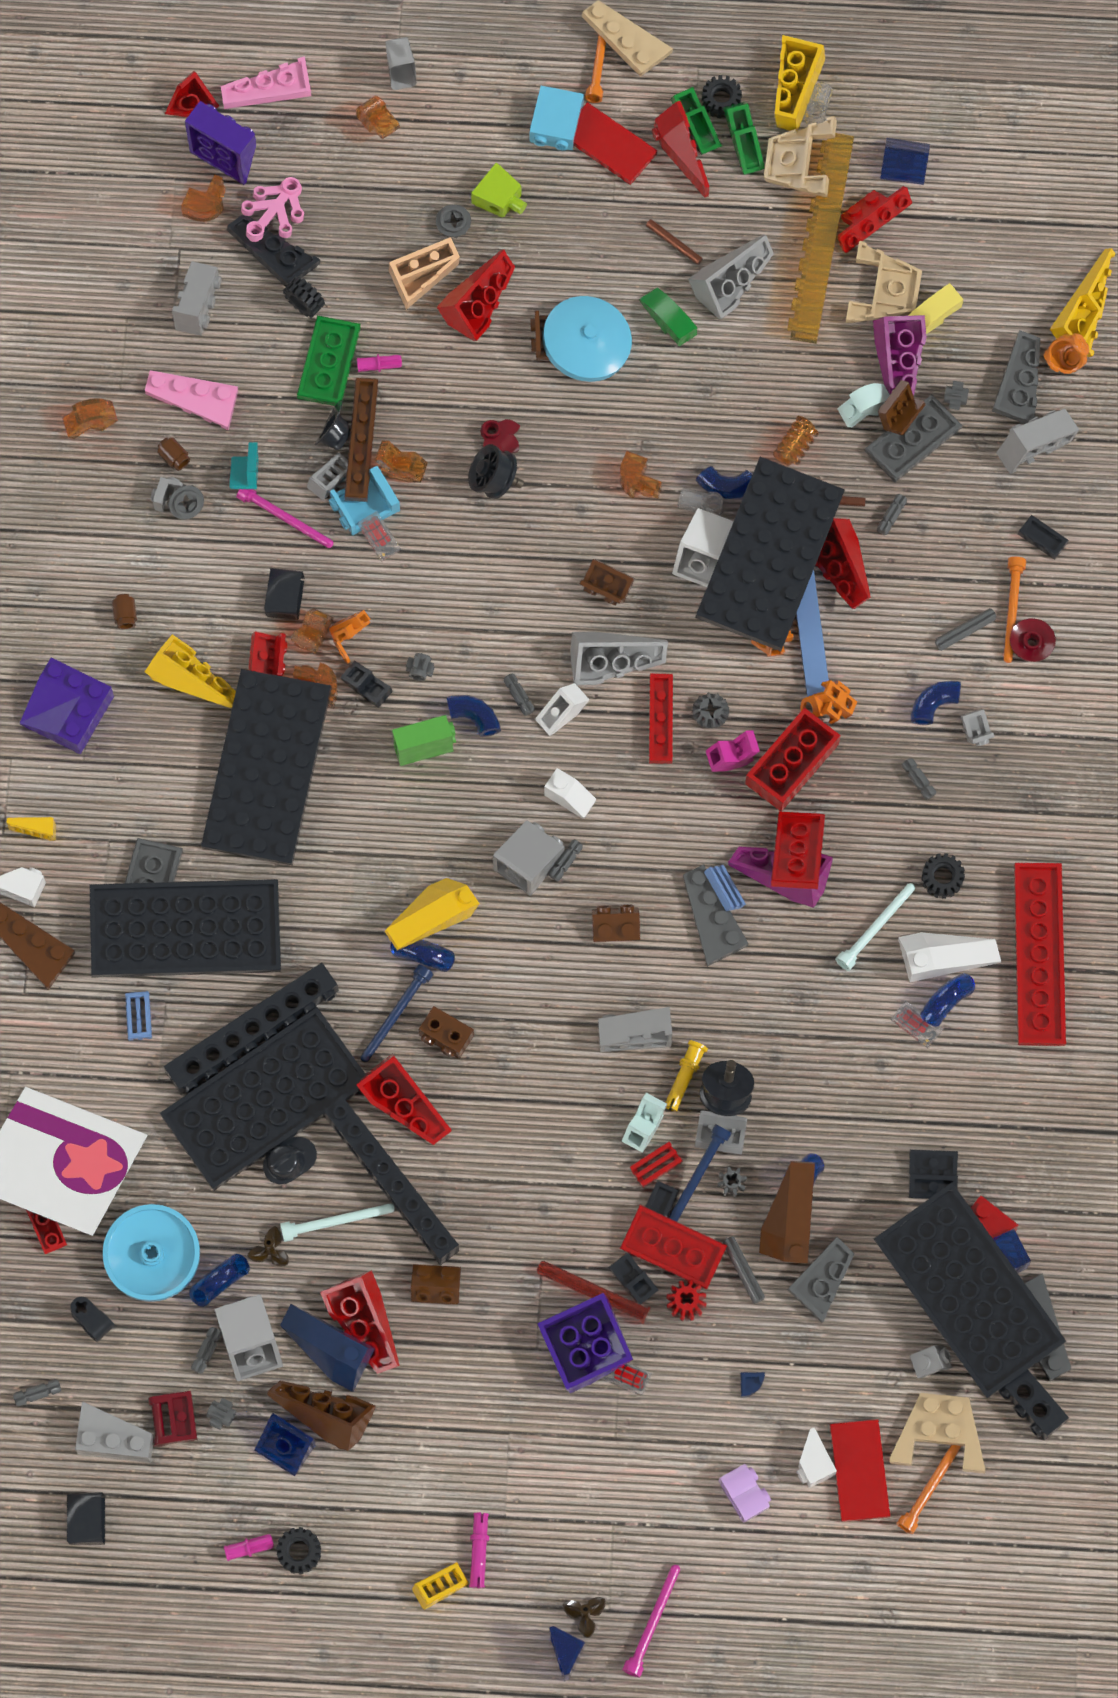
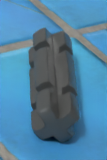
M901 494L895 496L893 503L890 504L883 519L877 526L879 533L883 535L889 533L891 526L894 525L902 508L907 503L905 496Z
M511 673L504 677V683L509 688V692L517 705L520 706L523 715L528 716L533 713L534 706L529 701V697L521 684L518 683L515 674Z
M909 758L902 763L905 772H909L908 776L917 789L921 790L922 796L926 800L934 797L936 790L933 786L929 785L930 782L922 770L917 768L915 760Z
M573 839L568 845L569 849H565L556 862V867L553 866L550 870L549 876L553 880L560 881L564 875L563 873L568 870L576 859V854L581 852L583 845L579 841Z
M209 1328L206 1334L207 1339H204L196 1355L197 1360H194L191 1366L193 1371L199 1374L205 1371L207 1367L206 1362H209L217 1346L216 1341H219L222 1335L219 1329Z
M54 1379L48 1381V1384L42 1383L27 1388L25 1392L22 1390L15 1392L13 1398L15 1404L21 1406L27 1404V1401L33 1402L48 1397L50 1393L52 1395L61 1392V1386L59 1381Z

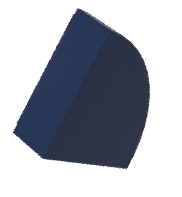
M765 1372L740 1373L741 1398L749 1397L761 1388Z

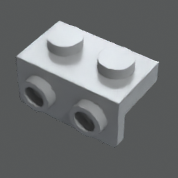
M700 1111L695 1147L708 1148L712 1141L711 1136L713 1133L711 1131L714 1125L717 1124L732 1133L729 1140H725L724 1144H720L717 1151L742 1155L747 1118L736 1115L721 1116L711 1111Z

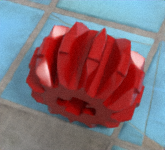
M682 1280L679 1281V1288L672 1285L670 1288L672 1293L666 1295V1299L671 1301L667 1303V1309L675 1308L671 1315L675 1317L680 1313V1321H684L685 1315H688L689 1320L693 1321V1313L701 1316L702 1311L700 1308H706L707 1305L706 1302L702 1301L706 1298V1293H699L701 1285L692 1288V1280H689L688 1286H685ZM682 1297H683L684 1299H687L688 1297H690V1298H691L690 1304H689V1303L682 1304Z

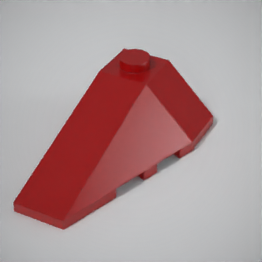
M677 101L655 118L652 134L655 141L659 140L664 152L703 197L706 198L709 197L710 186L702 161L700 159L696 160V157H698L695 140L690 141L688 129L690 124L681 101Z
M500 250L453 289L437 306L447 325L473 341H477L489 328L492 322L490 317L493 310L497 309L500 303L498 301L502 290L506 289L515 269L505 250Z
M834 518L815 566L823 572V577L826 580L831 581L845 602L852 609H856L871 598L859 540L850 519Z
M393 1053L375 1066L356 1084L373 1106L388 1114L391 1118L397 1120L432 1145L452 1131Z
M372 1270L320 1292L329 1315L334 1321L337 1320L345 1330L344 1332L375 1348L368 1363L377 1374L400 1366L382 1295Z

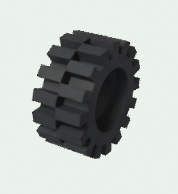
M722 75L718 76V80H716L715 76L712 77L711 82L708 80L706 86L703 87L702 106L705 107L707 113L710 111V116L714 117L715 114H718L717 118L721 119V115L725 116L724 107L741 103V86L739 83L736 85L734 78L730 81V76L727 75L726 79H722ZM723 91L730 95V99L723 103L714 100L713 95L716 92Z
M294 277L283 289V294L289 300L288 302L294 305L296 310L298 309L301 314L304 313L306 317L312 318L324 306L325 300L321 297V293L311 286V283H307L301 277Z
M939 853L936 854V857H930L929 861H926L921 877L923 887L928 889L927 892L929 894L934 893L936 898L939 895L942 896V899H946L948 895L952 897L955 892L958 893L963 885L965 869L964 866L961 867L962 862L960 860H955L956 857L954 855L948 857V853H944V856H941ZM940 868L948 869L952 874V880L945 884L939 883L934 877L935 871Z
M299 1527V1529L291 1528L289 1532L285 1531L282 1538L280 1537L278 1540L279 1543L276 1547L277 1557L285 1570H289L293 1574H304L303 1572H310L313 1567L318 1565L317 1563L321 1559V1545L317 1536L311 1530H305L303 1527ZM299 1541L304 1542L309 1548L308 1555L302 1560L293 1559L289 1553L291 1545Z

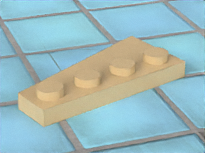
M599 0L582 12L581 17L640 77L672 54L673 48Z

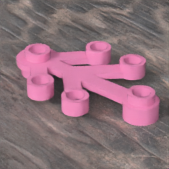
M288 177L278 186H257L253 191V198L256 201H244L242 203L241 212L245 216L253 215L254 211L268 209L258 222L252 221L247 225L246 236L250 241L257 242L263 238L265 227L276 214L280 224L279 235L282 238L291 236L292 226L288 222L284 207L288 199L292 208L291 221L294 223H301L303 221L304 211L301 209L298 200L302 186L296 178ZM268 195H279L277 199L265 200Z

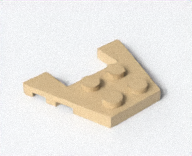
M831 116L826 118L827 121L819 124L814 122L808 124V128L799 131L794 129L769 138L764 170L765 181L817 196L827 197L828 176H808L812 140L835 138L836 118Z
M859 241L856 263L879 267L873 304L849 301L845 323L870 321L887 316L909 315L917 306L922 270L900 259L895 260L885 255V252L879 249H872L867 246V243Z
M920 1393L891 1454L890 1464L912 1466L915 1441L965 1446L963 1471L985 1474V1465L969 1397Z

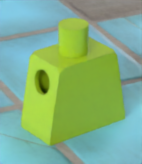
M498 163L494 164L471 193V203L500 217H505L510 209L518 214H522L527 206V203L520 199L522 195L520 183Z

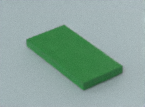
M317 315L297 392V399L335 406L340 400H343L361 324Z

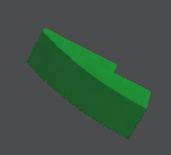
M692 87L674 95L671 98V102L674 104L677 101H681L690 124L688 128L690 138L695 140L699 153L704 155L721 147L722 145L704 106H701L694 88Z
M742 102L724 107L731 139L743 175L765 169L756 128L752 122L748 103Z
M658 287L639 299L640 303L665 334L668 333L678 347L697 335L698 327Z

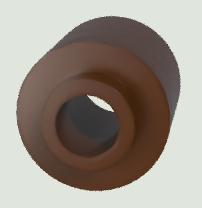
M164 438L158 444L157 453L172 469L180 471L189 464L190 457L188 452L175 438Z
M129 594L117 595L112 600L114 623L117 624L118 629L134 628L137 621L135 599L130 597Z

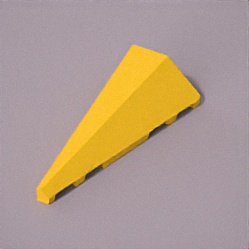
M1112 248L1104 249L1050 328L1056 339L1064 334L1072 335L1077 333L1082 335L1089 345L1087 357H1093L1094 355L1092 344L1093 340L1098 337V332L1095 330L1097 321L1102 318L1108 290L1105 287L1106 279L1111 276L1112 272L1109 269L1110 260L1112 257H1115V252Z

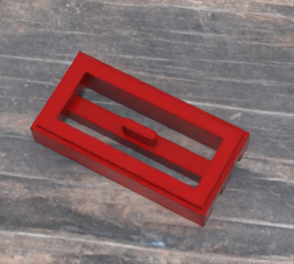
M669 1141L630 1166V1170L642 1188L683 1163V1160L678 1156L677 1151ZM665 1151H669L668 1154L661 1157L660 1159H658L651 1165L647 1166L640 1172L637 1171V1169L641 1168L642 1166H644L651 1160L655 1159ZM670 1158H674L673 1162L643 1180L642 1176Z

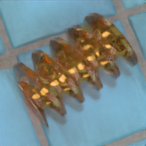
M802 416L796 417V421L787 430V435L783 436L782 442L773 451L774 457L782 464L788 466L791 464L799 465V458L805 457L803 451H809L810 447L808 444H813V437L819 436L815 426Z

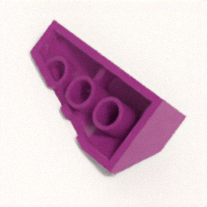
M925 315L887 316L873 320L875 347L885 388L889 395H891L892 390L897 387L901 380L907 381L914 396L917 384V371L922 361V348L927 338Z

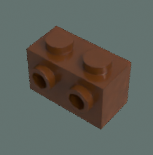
M433 1006L419 1028V1036L427 1045L433 1046L434 1044L441 1048V1052L450 1058L455 1056L460 1059L474 1037V1029Z

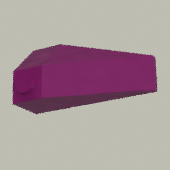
M739 846L728 861L730 867L791 901L814 908L825 891L833 857L825 854L821 856L818 889L771 887L774 852L768 851L767 848Z

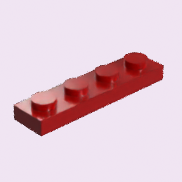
M650 673L649 764H672L673 674Z

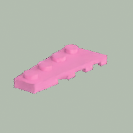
M305 56L298 58V62L289 65L288 63L281 64L278 69L267 72L265 70L259 72V75L250 79L245 77L221 86L224 109L311 96Z
M150 370L145 394L171 406L180 407L189 414H196L205 421L221 425V428L229 431L238 394V386Z

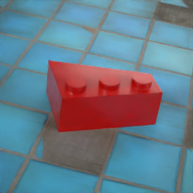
M981 1195L971 1206V1209L996 1244L1008 1235L1016 1232L1019 1226Z

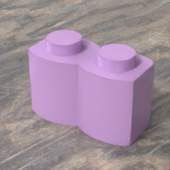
M746 1464L741 1465L718 1480L743 1523L769 1509L770 1505L768 1502L771 1501L765 1488L760 1489L757 1485L758 1476L752 1467L748 1468Z

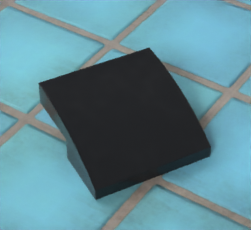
M909 1149V1198L929 1199L950 1183H953L958 1190V1151Z

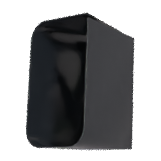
M270 568L264 605L267 617L289 620L299 619L304 581L301 579H305L303 571Z
M103 1492L67 1494V1542L70 1545H105V1497L101 1498V1496H105Z

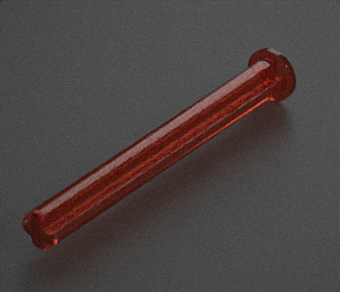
M541 1261L538 1265V1274L590 1298L604 1293L612 1308L642 1321L641 1324L643 1325L645 1324L651 1311L650 1306L646 1308L546 1261Z

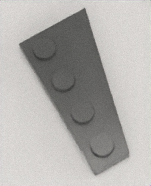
M1021 330L1017 333L992 412L1027 424L1036 417L1037 375L1041 338Z
M703 864L683 874V880L700 937L706 966L708 967L747 947L749 943L731 911L724 909L704 873L707 869Z
M1042 1273L1025 1284L1060 1331ZM1064 1344L1038 1362L1049 1382L1071 1370Z

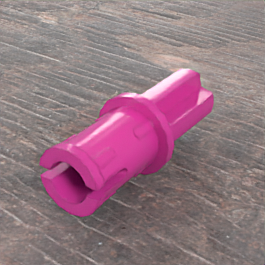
M377 354L375 357L357 358L358 372L372 370L381 372V369L402 367L401 355L379 357V354Z
M268 1534L249 1540L245 1538V1541L225 1545L224 1550L227 1561L247 1555L252 1557L254 1553L272 1549L274 1543L272 1536Z

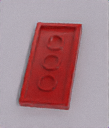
M587 102L581 109L574 137V146L631 185L657 155V150Z
M778 812L771 887L818 889L825 814Z
M639 1205L620 1249L685 1280H692L694 1284L701 1285L704 1289H708L727 1245Z
M879 1419L830 1424L834 1467L837 1470L836 1483L841 1522L890 1518Z

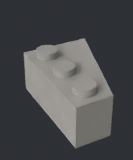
M191 262L184 279V289L179 291L178 294L180 299L178 307L173 306L172 309L175 330L201 336L203 329H207L210 320L208 312L215 305L216 296H214V292L221 285L222 277L219 276L218 267Z
M1066 409L1057 412L1053 410L1042 418L1035 417L1027 424L1013 426L1009 430L1010 434L996 454L1008 472L1012 474L1017 471V467L1020 464L1027 462L1029 465L1035 462L1033 457L1043 452L1048 455L1070 443L1079 432V428Z
M670 1007L617 1016L609 1014L599 1018L600 1052L671 1047L672 1025Z
M82 1401L75 1447L78 1455L151 1463L154 1438L152 1433Z

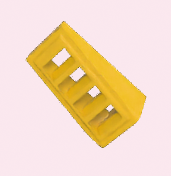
M53 817L7 818V825L11 831L56 841V824Z
M456 1562L415 1583L412 1591L422 1609L425 1610L467 1586L469 1582ZM449 1573H453L458 1582L457 1584L453 1583ZM440 1578H444L449 1587L448 1589L444 1587ZM432 1583H435L440 1593L437 1594L431 1585ZM423 1588H426L427 1592L430 1595V1598L427 1596Z

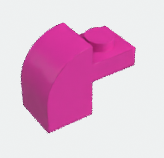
M748 730L734 740L716 742L706 750V755L712 772H720L750 764L754 761L753 756L760 752L754 731Z

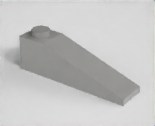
M766 234L755 238L703 267L688 279L696 299L718 319L724 318L737 308L741 302L739 299L745 291L751 288L752 285L750 283L756 274L762 272L774 253Z
M595 631L572 632L570 656L573 683L576 685H598L604 683L606 679L620 678L625 676V673L635 670L642 671L666 663L668 641Z

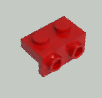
M257 631L252 633L248 670L283 676L285 672L283 659L288 646L287 641H285L286 634L280 633L274 636Z

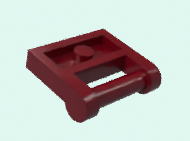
M191 1391L148 1398L149 1406L152 1407L155 1438H153L154 1447L198 1440ZM168 1403L172 1435L165 1436L161 1408V1405Z

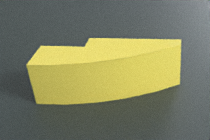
M949 283L924 301L908 316L925 315L927 334L941 325L946 317L960 309L964 299Z

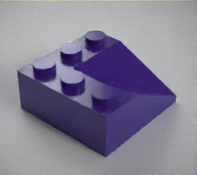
M200 101L185 120L190 153L245 185L256 149L255 133L249 127H242L237 124L231 116L222 115L211 104L206 105Z
M51 657L37 681L21 718L20 725L81 755L114 698L112 687Z
M604 1293L537 1323L565 1388L570 1394L596 1382L634 1360L610 1302Z

